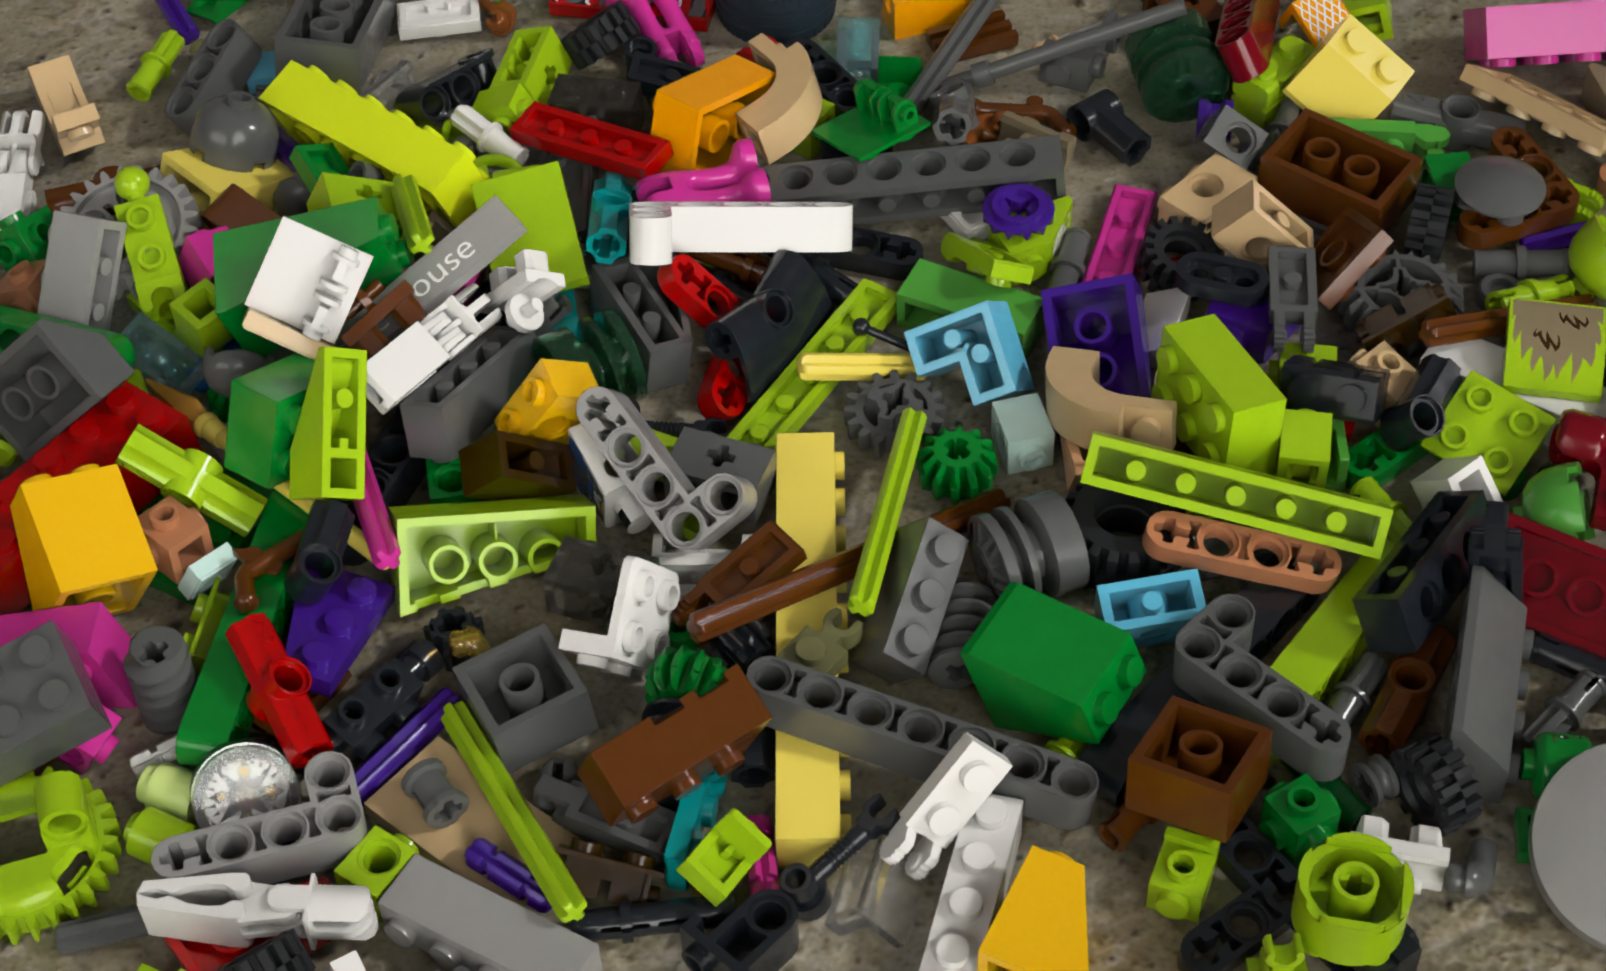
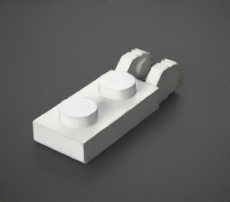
M964 733L899 813L901 818L890 830L889 835L885 837L879 848L880 858L890 865H896L897 862L900 863V860L904 859V855L908 854L913 848L916 835L919 833L923 837L914 847L913 852H910L909 857H907L904 869L906 870L905 873L915 880L925 878L929 871L939 862L942 848L946 849L958 835V832L962 830L1013 767L1008 758L970 733Z

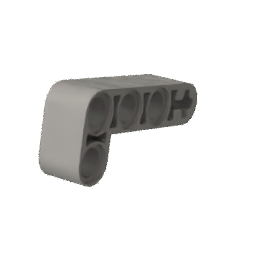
M598 386L585 390L578 398L576 415L581 425L664 538L673 547L685 550H704L712 546L747 518L755 509L757 491L747 478L720 473L713 475L695 488L624 393ZM604 401L610 403L605 410L612 421L600 418L604 413L601 405ZM615 423H619V424H623V425L617 427ZM636 436L641 443V453L636 460L630 462L626 456L625 448L629 440ZM665 475L670 482V492L664 500L659 501L654 494V485L659 477ZM732 483L738 491V500L733 508L726 510L721 503L720 496L725 486ZM693 514L699 521L700 529L698 535L689 541L683 534L682 526L685 519Z
M327 751L315 755L308 761L304 770V777L310 799L309 802L174 835L162 840L151 854V864L156 879L222 873H247L250 876L251 882L273 884L337 867L368 833L353 766L349 758L339 752ZM331 784H338L334 787L325 788L326 786H329ZM350 827L349 829H347V830H345V831L335 832L336 830H338V829H340V828ZM288 841H296L290 845L282 846L283 843ZM242 854L238 858L227 860L231 856Z

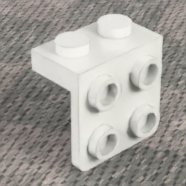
M626 556L621 567L607 636L562 628L558 649L576 654L575 664L601 669L600 672L630 678L632 669L647 671L650 663H653L655 656L661 654L665 647H670V637L668 634L672 617L670 614L677 607L680 599L678 574L642 558Z

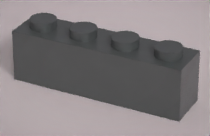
M493 325L399 405L410 457L431 459L434 463L451 462L459 457V450L482 436L483 432L494 423L496 416L540 360L535 331L524 334L509 326Z

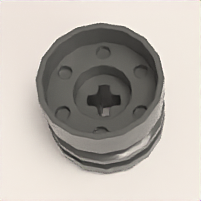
M1046 489L1018 499L1014 506V513L1007 506H998L993 508L990 514L981 512L969 518L967 522V539H969L968 546L975 572L980 583L992 589L998 598L1010 582L1020 583L1040 593L1043 591L1047 596L1053 598L1084 588L1089 582L1090 565L1082 531L1073 511L1056 490Z

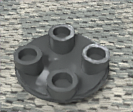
M1501 155L1482 156L1466 162L1459 168L1454 179V201L1459 208L1473 210L1481 215L1496 218L1504 226L1520 225L1525 215L1534 212L1542 205L1547 191L1543 177L1535 168L1519 159Z

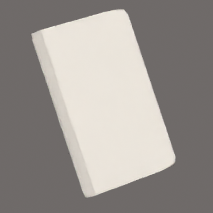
M1178 287L1147 293L1144 298L1143 305L1148 333L1150 368H1158L1156 352L1161 345L1163 326L1186 321L1189 313L1191 296L1180 291Z

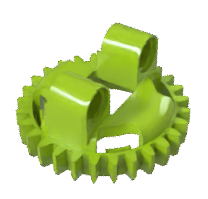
M48 766L41 776H35L32 770L0 787V823L37 813L40 834L47 848L46 853L0 865V940L4 935H8L11 943L17 946L22 934L30 933L33 939L39 942L40 930L52 927L55 931V927L68 917L72 919L81 918L78 909L83 905L97 908L95 891H110V882L107 876L119 873L116 858L123 855L120 842L122 838L121 827L115 817L117 815L112 803H106L107 800L101 788L93 791L88 778L85 777L81 780L79 775L71 770L54 772L53 767ZM83 851H87L92 863L91 867L88 868L82 865L75 877L66 885L69 892L64 895L57 883L60 875L69 867L75 856Z

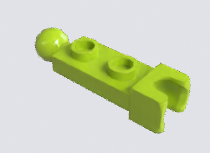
M135 165L126 166L120 169L114 177V189L120 197L128 202L115 205L114 210L117 221L127 223L124 245L142 312L149 324L158 325L161 321L159 309L162 303L167 300H175L188 290V286L183 276L159 194L146 196L150 190V178L147 172Z

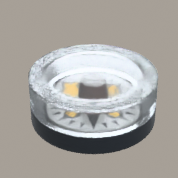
M236 739L215 747L199 762L190 783V803L197 824L202 829L301 804L302 790L292 765L289 764L286 756L279 749L261 740Z

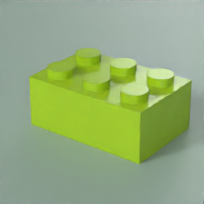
M1215 314L1163 326L1161 345L1156 352L1158 364L1156 383L1152 387L1151 397L1177 401L1176 435L1179 440L1185 442L1195 456L1274 476L1287 398Z

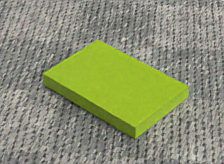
M559 161L471 184L477 210L496 195L527 230L525 234L490 262L491 272L498 267L504 266L516 268L515 255L523 249H531L547 253L549 272L564 274L566 287L560 290L559 293L590 284Z

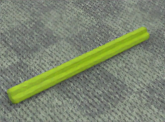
M909 407L902 411L847 603V607L852 614L860 613L867 617L874 613L927 416L922 410L915 411Z
M463 701L455 704L447 703L443 707L445 713L440 720L559 921L567 923L573 919L576 921L581 920L585 915L583 910L587 907L586 899L467 703Z

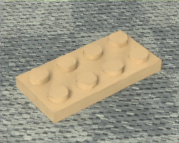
M1466 63L1459 79L1474 86L1471 92L1473 95L1488 102L1495 103L1498 100L1507 104V112L1524 120L1530 121L1533 118L1543 122L1541 129L1552 135L1564 139L1566 136L1579 140L1577 147L1585 152L1599 157L1602 154L1606 155L1605 119L1510 72Z

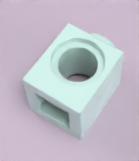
M1038 392L992 402L991 436L1007 475L1052 466L1055 433Z

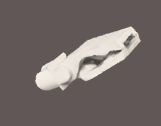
M25 110L15 111L13 117L8 111L3 113L0 125V221L19 210L23 212L25 217L35 212L37 197L35 191L32 190L34 176L38 175L40 166L45 165L41 154V146L46 127V115L42 111L32 110L31 119Z
M471 283L455 296L450 295L444 303L429 313L421 322H415L367 361L366 398L382 415L426 383L437 372V369L448 360L451 361L463 352L474 340L501 319L502 312L498 307L479 323L476 321V317L492 301L486 293L469 306L465 307L463 305L478 289L479 286L477 284Z
M222 873L145 880L141 883L136 893L138 910L148 934L152 936L247 948L253 944L255 938L276 937L280 933L294 928L298 937L307 938L311 950H316L318 939L368 940L375 936L378 930V917L367 886L318 884L315 873H311L309 885H292L289 883L269 885L251 882L250 876L247 873Z

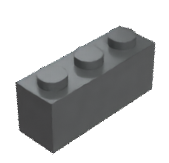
M926 517L897 528L873 614L866 617L863 626V637L856 646L852 663L891 684L925 675L969 539L931 517Z

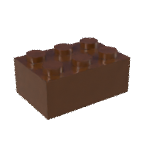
M1305 108L1261 156L1258 183L1293 213L1327 227L1350 206L1387 232L1415 199L1423 158Z

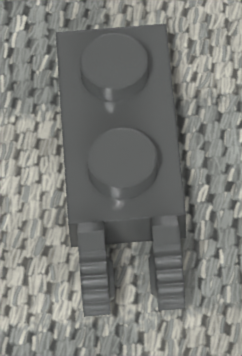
M1268 246V323L1272 324V351H1284V346L1287 342L1285 324L1302 325L1300 333L1302 353H1313L1315 326L1318 316L1315 248Z

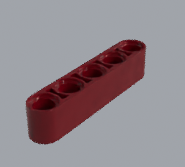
M1224 0L1215 46L1234 83L1249 81L1262 74L1268 68L1280 6L1279 0Z

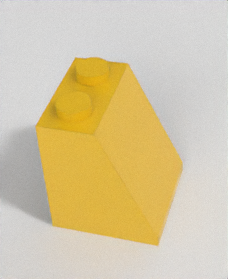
M87 464L76 468L70 474L51 477L49 474H40L30 477L20 484L10 508L33 611L93 602H102L112 616L135 610L156 575L158 568L118 464L99 467L98 464Z
M1032 845L978 950L977 971H1089L1085 865L1075 862L1070 856L1062 852H1049Z

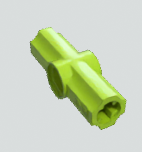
M140 424L137 425L115 461L118 465L160 488V493L164 498L171 495L185 507L193 506L199 512L243 537L247 536L268 501L266 497L224 474L221 464L210 455L194 448L183 450Z

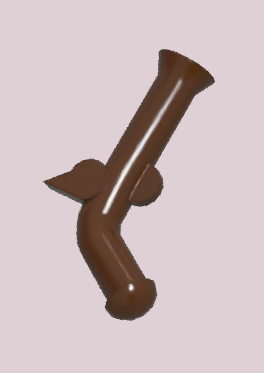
M1029 96L1026 104L983 102L975 98L974 109L976 115L995 113L999 110L1010 111L1022 117L1028 116L1039 122H1045L1057 132L1064 131L1073 136L1077 134L1076 126L1070 124L1057 109L1043 105V99L1039 96Z
M304 528L263 552L258 547H248L246 549L232 548L233 556L242 563L234 576V606L237 611L249 614L258 608L259 599L256 596L254 581L266 573L274 575L283 570V563L295 556Z

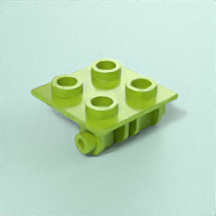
M1471 370L1444 411L1445 425L1443 430L1438 435L1423 440L1420 447L1442 460L1482 455L1499 493L1505 497L1533 454L1536 455L1546 440V435L1557 419Z

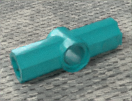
M607 172L604 177L594 181L587 227L586 251L594 256L596 263L612 265L614 260L625 256L629 203H632V185L624 180L622 174Z

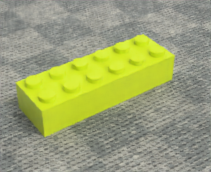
M290 60L258 97L263 105L275 116L276 121L284 131L300 145L333 143L349 169L356 161L372 164L380 169L384 176V181L393 182L392 178L397 174H401L402 177L414 176L426 213L433 209L454 228L458 227L477 211L471 184L491 179L488 174L476 167L473 163L476 156L459 141H455L453 144L446 142L442 135L428 125H425L423 128L416 126L413 120L400 110L396 109L391 113L375 97L369 94L364 98L359 96L349 84L340 79L336 83L331 81L322 70L314 65L306 68Z

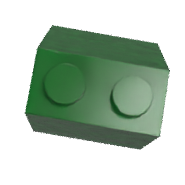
M1016 582L1008 584L960 651L965 666L995 727L1092 744L1100 743L1111 724L1116 721L1119 712L1134 689L1141 683L1147 671L1131 633Z

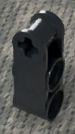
M493 48L483 49L458 60V63L402 90L395 99L394 109L405 113L413 120L416 126L444 121L451 117L455 108L460 104L472 106L479 91L489 89L497 70L492 60V57L495 55Z

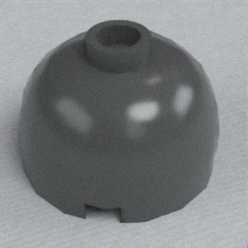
M232 91L229 95L218 96L207 101L196 113L191 127L189 148L193 154L196 148L203 152V162L224 170L252 172L254 164L264 162L265 170L271 168L277 159L279 148L278 125L275 116L262 103L255 100L252 94L244 91Z

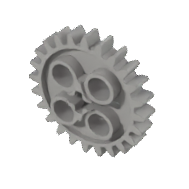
M119 166L118 169H117V172H118L120 169H122L123 166ZM154 167L148 174L150 190L146 196L159 194L177 255L180 258L185 237L198 231L197 228L203 226V222L198 214L199 207L184 183L178 184L172 173L163 178L159 168ZM102 171L100 172V184L95 185L88 180L84 181L88 192L84 195L72 192L70 196L75 203L74 207L61 206L60 211L114 220L106 209H114L115 205L128 201L116 193L114 178L110 179L108 174ZM124 245L122 258L125 259L121 260L115 300H120L124 290H129L133 298L138 299L134 277Z

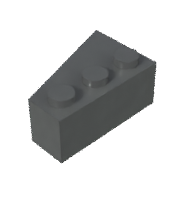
M672 252L673 258L676 256V252ZM629 256L614 260L612 265L603 263L593 264L591 268L588 306L645 393L688 383L693 344L688 314L662 292L657 280L658 268L661 265L631 264Z

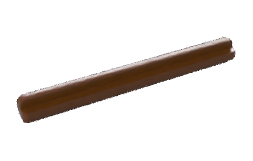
M1590 294L1544 300L1599 307V303L1594 302ZM1508 306L1423 320L1421 330L1417 331L1418 339H1423L1425 346L1431 348L1506 335Z

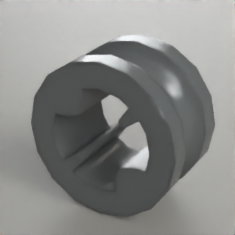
M1374 753L1366 758L1365 763L1357 762L1350 766L1349 777L1354 791L1372 808L1381 805L1384 798L1391 800L1399 795L1400 785L1397 775L1391 764L1380 754Z

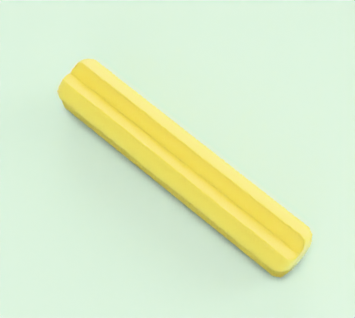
M803 352L796 362L798 377L801 380L873 381L874 373H878L883 379H888L892 370H897L899 378L906 379L907 375L911 372L916 373L910 353ZM916 373V381L926 379V376L918 377Z

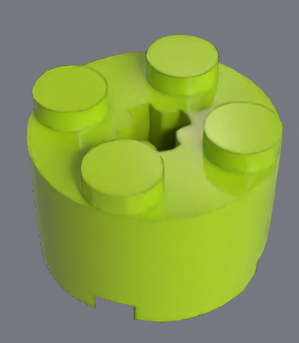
M1344 832L1327 837L1326 843L1316 847L1314 850L1311 847L1304 854L1299 866L1291 906V919L1295 932L1301 934L1305 953L1343 966H1379L1389 959L1390 954L1397 948L1403 937L1415 890L1411 869L1406 861L1403 865L1391 853L1392 847L1368 834Z

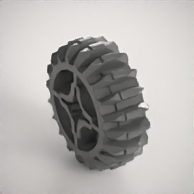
M1392 248L1390 253L1385 255L1380 263L1373 268H1368L1355 283L1352 293L1338 304L1339 318L1343 320L1345 331L1354 332L1356 343H1361V338L1355 327L1363 323L1362 318L1389 304L1392 305L1399 317L1406 313L1399 299L1428 282L1430 286L1440 282L1456 313H1464L1463 287L1458 285L1457 274L1447 273L1445 263H1431L1429 254L1420 258L1414 256L1412 249L1408 254H1399ZM1420 339L1407 346L1403 353L1409 358L1414 350L1424 354L1428 347L1425 346L1423 339Z

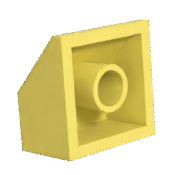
M1350 14L1324 36L1282 92L1302 110L1307 108L1328 118L1375 119L1393 101L1415 71Z

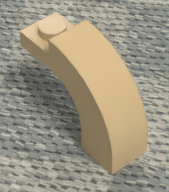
M760 33L748 41L756 64L775 72L776 77L772 86L765 94L735 114L744 139L751 138L756 154L770 165L798 146L814 128L821 113L822 94L809 55L799 42L786 48L782 43L775 44L763 33Z
M69 54L28 67V76L42 112L46 115L48 127L63 157L106 143L100 128V116L95 103H88Z
M1060 346L1052 347L1045 364L1046 414L1052 427L1062 437L1077 446L1089 450L1093 431L1096 430L1171 450L1174 449L1176 444L1177 401L1124 395L1107 390L1100 386V351Z

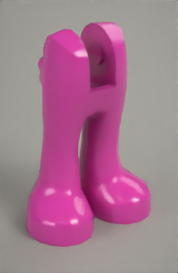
M604 0V3L608 7L619 0ZM622 0L640 27L642 36L648 37L656 43L658 57L678 62L677 56L682 55L689 65L701 67L705 64L701 42L684 16L677 0H651L659 9L668 28H663L659 24L648 0Z
M751 138L740 139L734 142L729 161L720 166L708 169L657 173L640 179L635 187L639 202H771L769 181L763 168L758 169L756 150Z

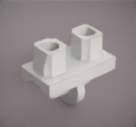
M523 249L515 255L516 268L509 266L498 267L489 273L491 292L487 296L492 301L481 313L488 314L499 307L501 311L505 312L507 325L518 332L526 334L532 333L542 325L544 321L543 302L565 288L566 285L564 274L549 272L546 252Z
M1370 815L1361 816L1355 832L1368 834L1383 840L1392 847L1391 853L1403 865L1406 861L1414 877V894L1420 895L1421 889L1441 892L1445 872L1449 865L1451 848L1443 847L1439 827L1422 824L1411 827L1409 841L1388 837L1390 823L1384 818Z

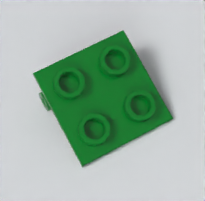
M866 78L857 81L853 88L857 107L812 129L811 134L855 160L862 162L877 157L881 151L899 142L912 139L916 133L930 127L931 121L917 114L913 101L903 99L898 93L884 86L879 87L874 80Z

